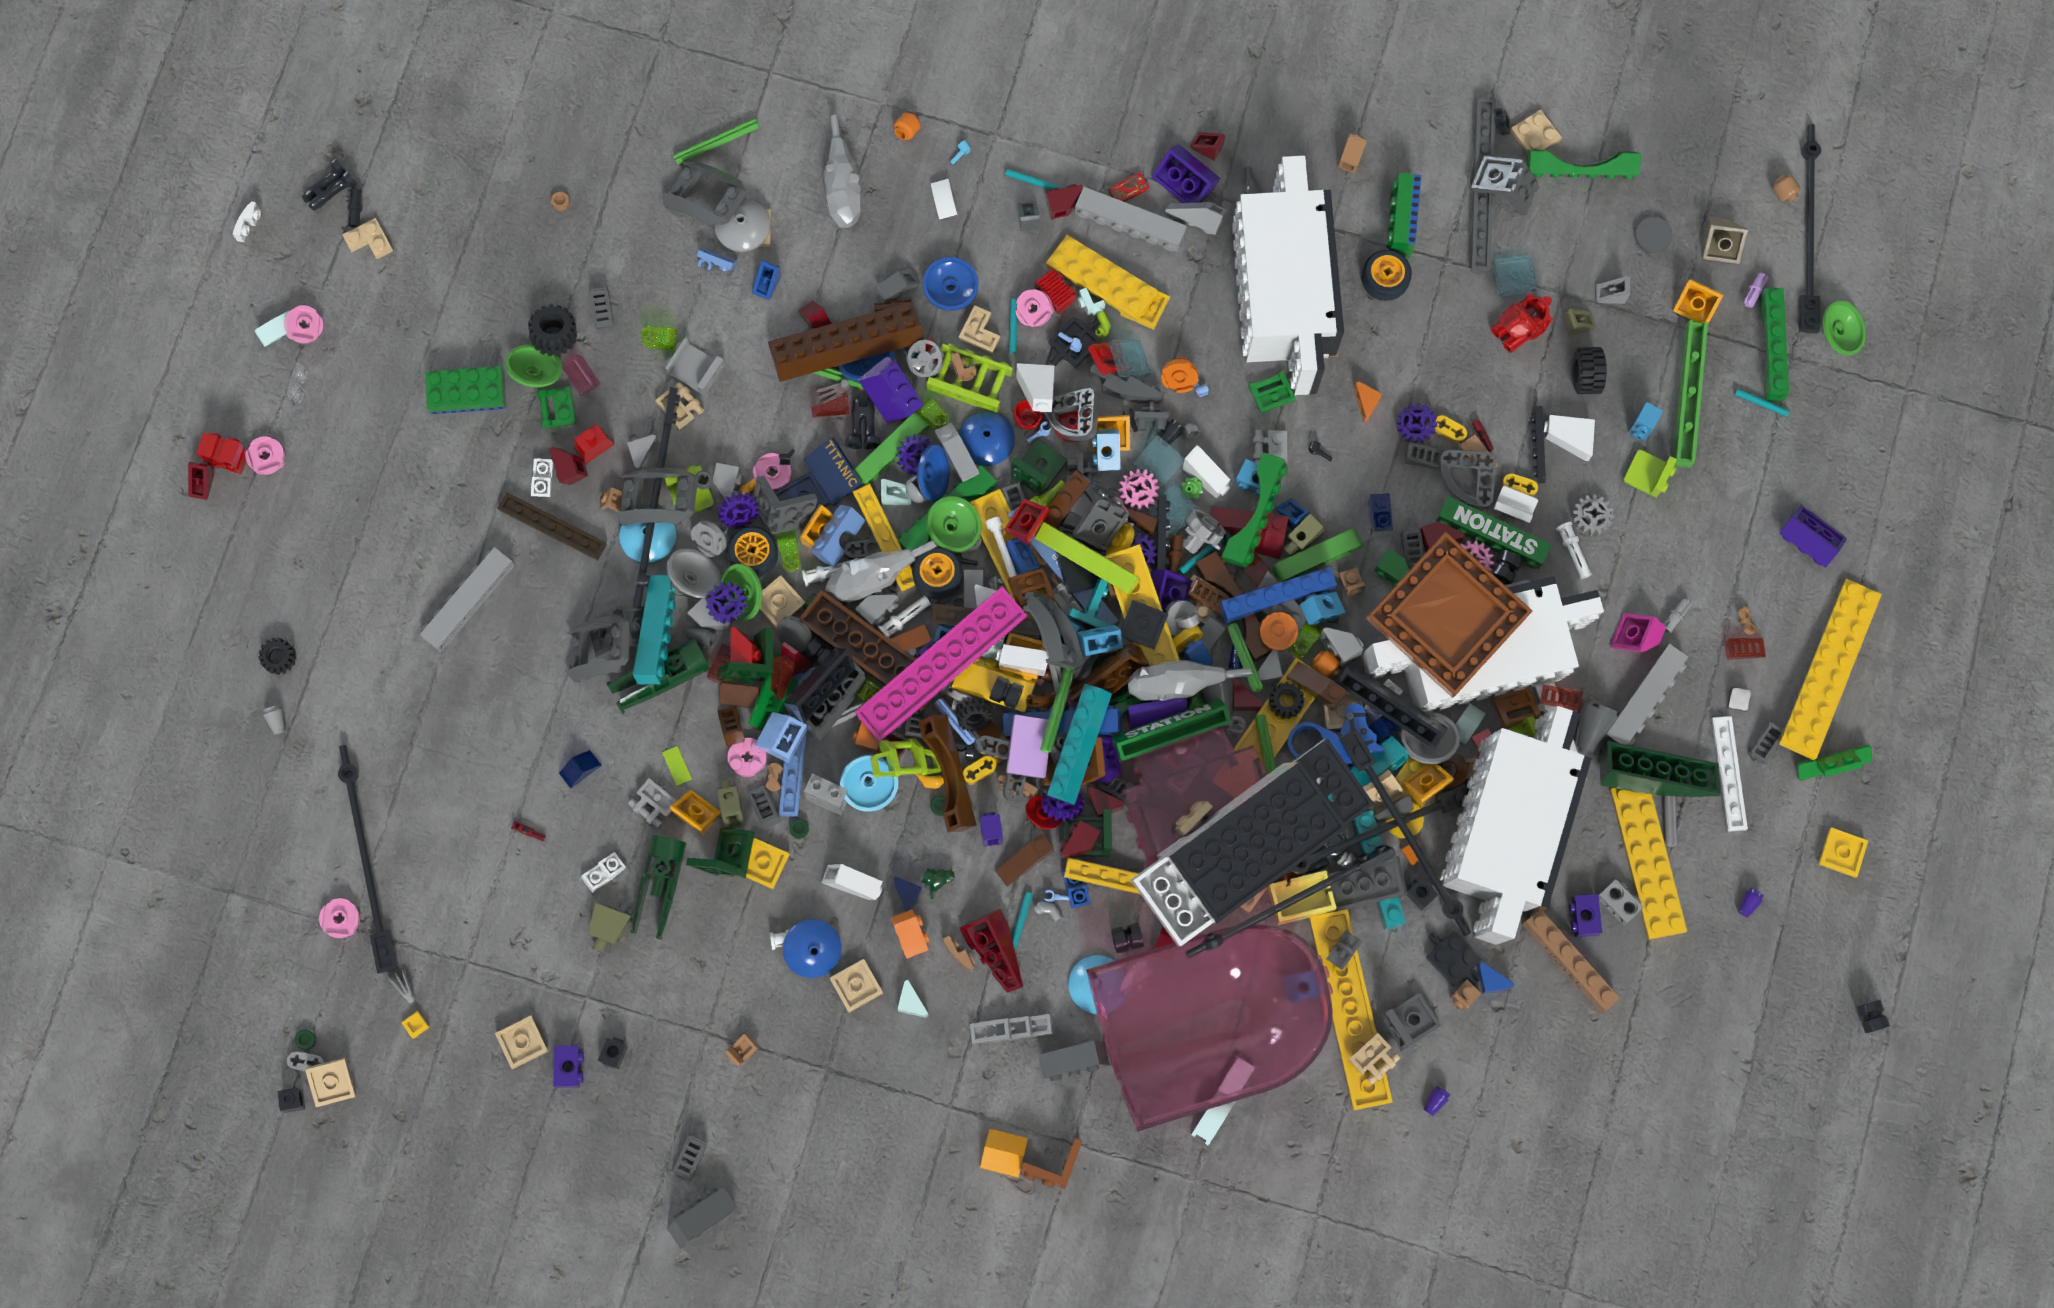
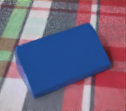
M1016 538L1006 543L1017 575L1041 569L1028 545Z

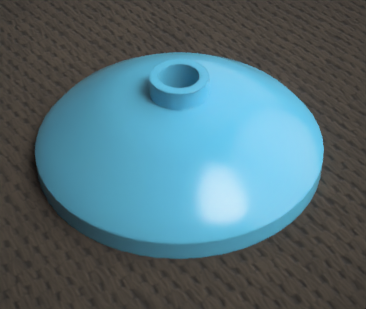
M647 523L621 525L619 539L622 549L631 559L641 562L645 539L643 532L646 530ZM655 523L648 564L661 561L673 550L677 538L674 523Z
M862 755L853 759L846 765L840 778V786L848 789L844 799L849 805L861 811H876L885 807L893 800L898 789V777H874L870 761L873 755ZM878 758L880 771L888 772L887 760ZM869 776L871 780L865 781V777Z
M1093 955L1082 959L1074 966L1069 976L1068 989L1073 1002L1080 1009L1091 1014H1105L1116 1009L1123 1001L1127 991V978L1124 970L1115 960L1102 955ZM1095 980H1101L1102 985L1096 986Z

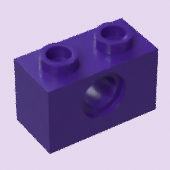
M1598 894L1575 895L1571 898V901H1569V911L1573 913L1571 930L1575 932V937L1599 936L1602 934ZM1581 911L1588 913L1589 920L1581 918Z
M554 1046L553 1086L555 1088H580V1083H583V1071H580V1063L584 1062V1051H581L579 1046ZM567 1062H573L574 1068L570 1072H565L564 1070Z

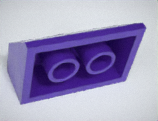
M1180 144L1169 149L1152 175L1154 180L1182 203L1203 202L1221 179Z
M885 357L858 379L887 423L909 417L924 405L897 363L888 357Z
M1800 505L1780 531L1784 540L1792 542L1800 552L1808 554L1816 564L1825 568L1838 554L1847 538L1802 505Z
M1166 569L1151 570L1150 576L1163 612L1166 613L1167 610L1165 609L1171 602L1177 600L1189 602L1190 598L1187 596L1191 589L1192 580Z
M1173 698L1128 706L1126 715L1129 730L1186 711V698Z

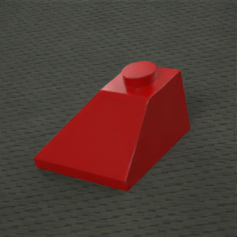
M731 627L730 662L759 664V661H761L759 647L749 635L736 627Z

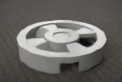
M920 340L909 349L907 355L908 366L917 376L932 377L942 369L944 353L936 342ZM926 344L933 346L930 352L926 351ZM917 352L919 354L918 358H911L912 353ZM934 359H938L937 365L933 363ZM923 366H924V374L920 372V370L922 369Z

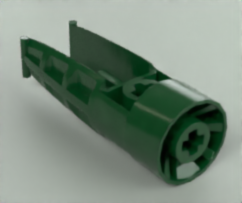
M695 638L668 651L667 660L664 661L665 675L661 678V684H647L616 702L622 714L625 713V709L654 698L710 670ZM634 670L612 683L609 681L606 683L612 694L638 684L633 676Z
M658 835L651 836L639 885L632 930H630L632 934L637 933L650 878L654 876L650 895L662 897L665 880L669 879L656 935L657 939L662 940V934L677 887L686 842ZM651 856L657 857L652 867L655 873L648 872ZM672 861L677 862L674 878L668 877L672 872ZM664 862L667 869L660 873L661 870L658 869V866Z

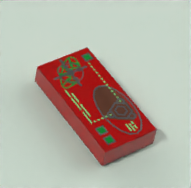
M1140 172L1108 188V191L1112 198L1126 202L1149 190L1150 187Z

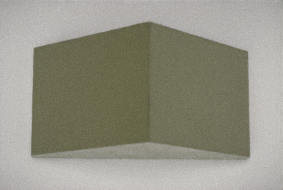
M1569 309L1563 318L1569 336L1596 328L1592 314L1587 310Z

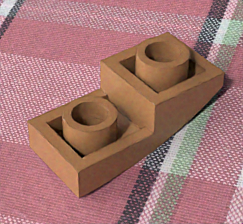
M1475 434L1460 444L1463 451L1488 452ZM1467 454L1468 458H1469V459L1472 461V463H1473V462H1474L1473 456ZM1476 455L1477 462L1475 466H1480L1479 462H1484L1485 466L1493 463L1489 456H1486L1485 459H1479L1480 455Z
M1000 775L998 777V786L1003 790L1006 776ZM1010 781L1009 783H1013V787L1008 791L1014 793L1015 785H1019L1020 783ZM1024 782L1022 795L1026 798L1029 796L1031 798L1035 797L1038 789Z
M950 935L943 938V943L951 956L962 967L970 972L973 971V964L976 963L972 954H967L966 950L958 953L957 950H960L956 939H951Z

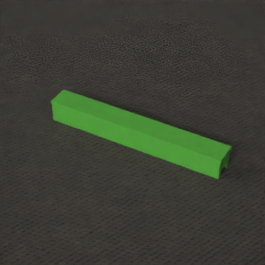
M1689 320L1685 325L1673 458L1677 459L1674 466L1691 468L1696 460L1708 322L1698 323Z

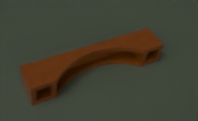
M1217 552L1196 562L1195 568L1202 580L1223 591L1230 598L1245 594L1241 587H1237L1234 574L1231 571L1228 572L1225 567V560L1221 555L1218 556ZM1251 614L1242 618L1245 631V643L1253 663L1269 655L1273 649L1265 645L1260 636L1262 620H1258L1255 614Z
M931 715L918 721L922 738L935 755L943 774L946 792L943 817L947 832H962L977 826L948 716Z

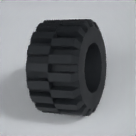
M553 304L549 305V307L542 306L541 310H535V314H532L528 321L530 341L536 351L540 350V353L543 355L547 353L548 356H552V354L560 356L562 352L563 354L567 353V349L571 350L573 344L576 343L577 337L573 314L569 313L568 309H562L560 305L554 307ZM550 327H558L562 329L560 332L556 334H547L544 332L547 328Z
M1578 347L1574 353L1572 364V378L1576 393L1602 394L1607 375L1606 357L1601 347Z

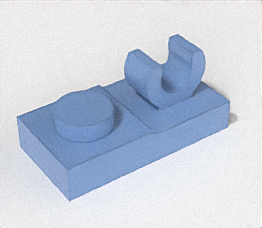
M705 248L698 250L697 257L702 258L698 262V267H702L703 262L706 261L708 263L707 270H711L715 264L718 265L719 269L729 271L736 268L738 262Z

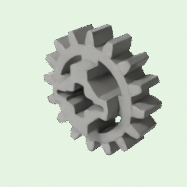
M1595 494L1592 499H1590L1589 495H1586L1585 501L1580 498L1579 504H1575L1573 507L1575 511L1572 512V516L1576 517L1572 522L1578 523L1576 529L1582 528V534L1589 531V536H1592L1594 532L1598 536L1601 534V530L1605 533L1608 529L1607 527L1612 525L1610 520L1614 518V515L1610 513L1613 511V508L1607 507L1610 502L1604 503V497L1598 500ZM1589 505L1588 509H1587V508H1584V509L1582 510V508H1583L1584 506ZM1604 521L1603 524L1596 526L1597 522Z

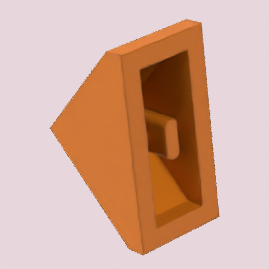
M1359 381L1355 383L1354 392L1363 422L1365 423L1368 422L1383 394Z

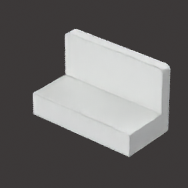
M1503 486L1494 509L1530 523L1538 499Z

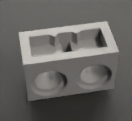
M1615 879L1598 897L1599 902L1624 926L1643 906L1637 896L1631 895L1627 891L1628 888L1622 881ZM1610 890H1615L1618 893L1617 899L1610 896ZM1624 904H1629L1632 907L1631 913L1624 910Z

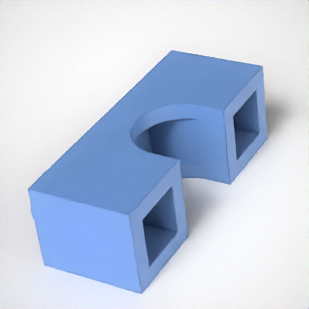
M840 505L835 510L829 523L825 525L819 538L815 540L810 551L824 564L836 566L845 552L839 544L840 535L844 532L856 536L866 520L852 507Z

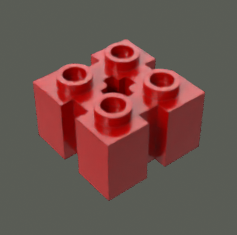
M210 432V434L203 433L196 452L203 463L214 468H223L230 472L242 474L246 464V449H244L240 440L234 437L222 439L220 434Z

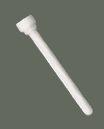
M1000 517L991 518L985 522L987 528L991 533H994L1009 577L1016 576L1015 568L1001 533Z

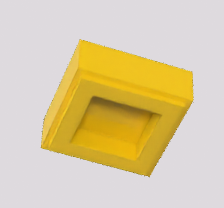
M416 1011L401 1022L412 1039H415L430 1028L419 1011Z

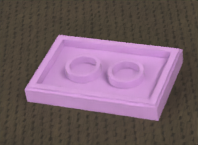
M1013 715L1006 773L1043 779L1046 777L1048 753L1042 752L1040 747L1048 724L1047 719Z

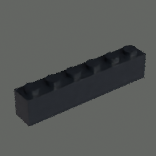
M1353 664L1345 668L1337 682L1348 693L1431 748L1440 743L1448 730L1447 726Z

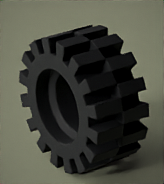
M271 638L272 641H265L267 644L265 646L262 644V650L258 652L260 654L258 656L261 661L260 664L271 674L280 675L281 672L285 674L287 669L289 671L292 669L291 665H295L296 652L286 640ZM275 650H282L284 652V659L279 663H273L270 659L271 653Z
M1279 683L1278 686L1274 687L1269 696L1270 710L1274 711L1277 717L1278 715L1281 716L1282 719L1285 717L1290 719L1292 716H1297L1305 701L1303 691L1301 692V688L1299 686L1296 687L1295 683ZM1282 694H1290L1294 699V704L1290 707H1284L1280 704L1279 697Z
M974 697V700L968 698L967 702L963 700L962 704L957 705L958 708L955 710L959 727H962L964 731L967 729L970 732L973 729V732H976L978 728L982 730L983 726L987 727L988 723L992 722L989 703L983 698L979 700L978 697Z

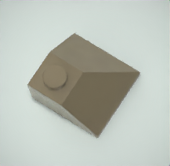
M1708 217L1704 233L1702 258L1740 264L1748 229L1728 219Z

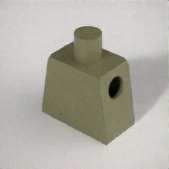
M1309 514L1289 534L1290 542L1283 549L1290 556L1298 549L1301 552L1306 550L1324 533V527ZM1300 536L1305 537L1303 541H1299L1297 538Z
M724 780L721 782V789L717 792L725 828L732 829L745 826L737 787H733L732 780Z
M595 903L588 933L596 939L592 949L604 953L607 943L616 946L632 922V917Z

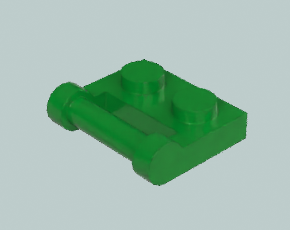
M1283 370L1277 372V375L1256 383H1248L1249 391L1255 400L1260 414L1296 400ZM1279 381L1282 384L1264 392H1258V389Z
M570 387L537 391V398L540 400L543 419L541 425L543 429L576 424ZM547 398H553L556 420H550Z

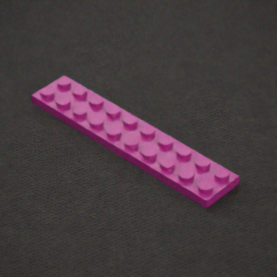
M1002 586L855 711V714L879 742L884 740L1027 618V614Z

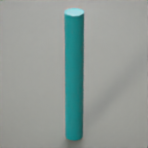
M1008 168L1005 176L1048 190L1060 187V185Z
M1011 299L1010 354H1016L1017 299Z
M1738 388L1735 392V396L1785 417L1789 415L1790 410Z
M1224 538L1221 539L1220 544L1225 542ZM1212 544L1208 545L1178 569L1181 575L1185 574L1196 565V562L1208 556L1216 548Z
M1028 892L1025 893L1012 936L1014 950L1017 949L1033 894Z

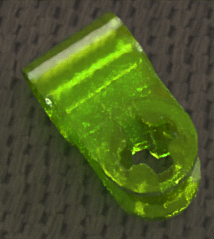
M646 326L641 330L642 344L646 348L675 350L677 329L672 327Z
M931 397L923 401L924 405L916 411L934 430L949 424L947 413Z
M795 533L776 537L784 568L789 572L797 571L800 567V559Z
M1306 621L1291 647L1292 655L1295 658H1304L1320 637L1322 629L1314 624L1309 625Z
M866 679L861 691L856 693V696L864 702H867L881 690L877 685Z

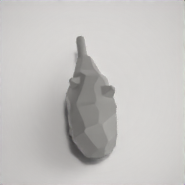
M831 115L833 138L830 145L829 160L823 172L825 204L828 207L829 215L841 228H848L854 225L861 216L860 175L844 139L840 138L838 116Z
M932 540L913 550L877 552L849 563L844 562L842 567L831 575L825 591L836 601L847 603L859 600L872 593L882 595V589L892 585L898 574L915 561V557L937 547L935 540Z
M1188 660L1165 661L1157 665L1137 669L1128 679L1129 693L1140 700L1164 701L1173 698L1192 697L1207 686L1218 684L1227 678L1252 676L1251 668L1226 671L1223 667L1203 665Z

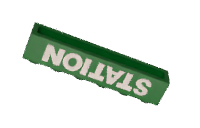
M1449 496L1436 519L1437 522L1440 521L1463 532L1464 536H1469L1474 541L1477 540L1478 544L1485 543L1495 552L1500 553L1501 550H1507L1517 554L1526 563V566L1532 569H1540L1552 545Z
M1217 699L1117 734L1111 738L1117 756L1121 761L1224 726L1231 723L1226 704L1221 699Z

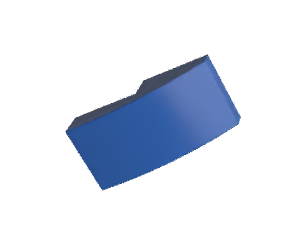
M1065 870L1062 871L1071 909L1090 905L1085 882L1064 878Z

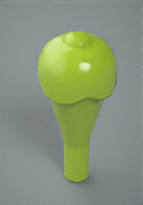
M1060 481L1051 490L1039 496H1034L1030 501L1048 508L1066 483Z

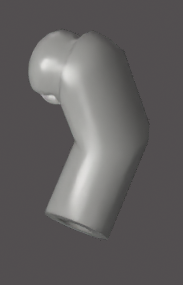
M1039 901L1034 906V911L1037 914L1049 913L1054 922L1063 918L1053 903Z

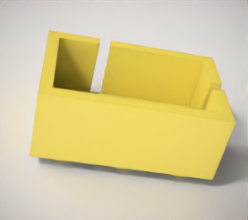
M1327 871L1292 878L1289 880V886L1287 887V880L1270 884L1267 889L1272 906L1327 879ZM1331 886L1274 914L1277 926L1311 916L1334 912L1336 904L1333 893L1330 891L1325 894Z

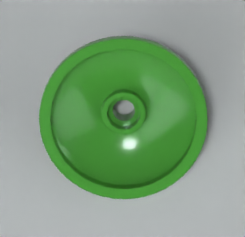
M1842 300L1831 303L1826 308L1822 324L1825 338L1829 345L1839 354L1845 356L1854 355L1863 348L1865 343L1866 328L1864 320L1851 303Z
M529 344L512 349L506 356L505 368L509 376L516 382L528 387L539 388L549 386L560 378L562 363L556 354L548 356L545 353L543 355L540 353V350L536 351L534 346Z
M954 496L944 497L935 502L929 509L926 519L927 530L937 546L952 552H963L971 548L978 541L981 534V520L976 509L968 501ZM947 525L951 527V531L948 530Z
M734 564L724 572L721 582H724L727 586L729 581L733 583V586L737 584L740 586V589L745 591L742 596L748 598V600L744 601V604L748 607L742 609L745 614H739L740 620L736 621H748L759 611L762 602V586L757 574L751 567L745 564Z

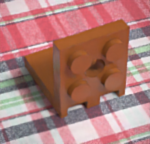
M1097 737L1081 786H1085L1105 776L1102 737ZM1050 752L1048 753L1046 777L1042 778L1043 786H1050L1056 770Z
M1075 1138L1061 1176L1025 1162L1022 1164L1020 1173H1023V1178L1034 1181L1036 1178L1041 1180V1184L1049 1188H1053L1055 1185L1065 1189L1082 1140Z

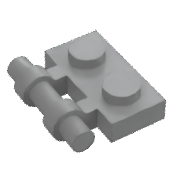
M1255 430V437H1253V444H1255L1253 460L1255 463L1259 464L1263 454V445H1268V454L1283 458L1287 463V431L1268 430V437H1263L1262 430Z
M648 778L636 792L641 797V800L637 802L632 798L628 805L633 808L636 814H641L647 819V823L659 828L663 822L658 819V816L662 814L667 818L672 813L670 810L671 805L677 800ZM647 803L655 808L652 813L644 808Z

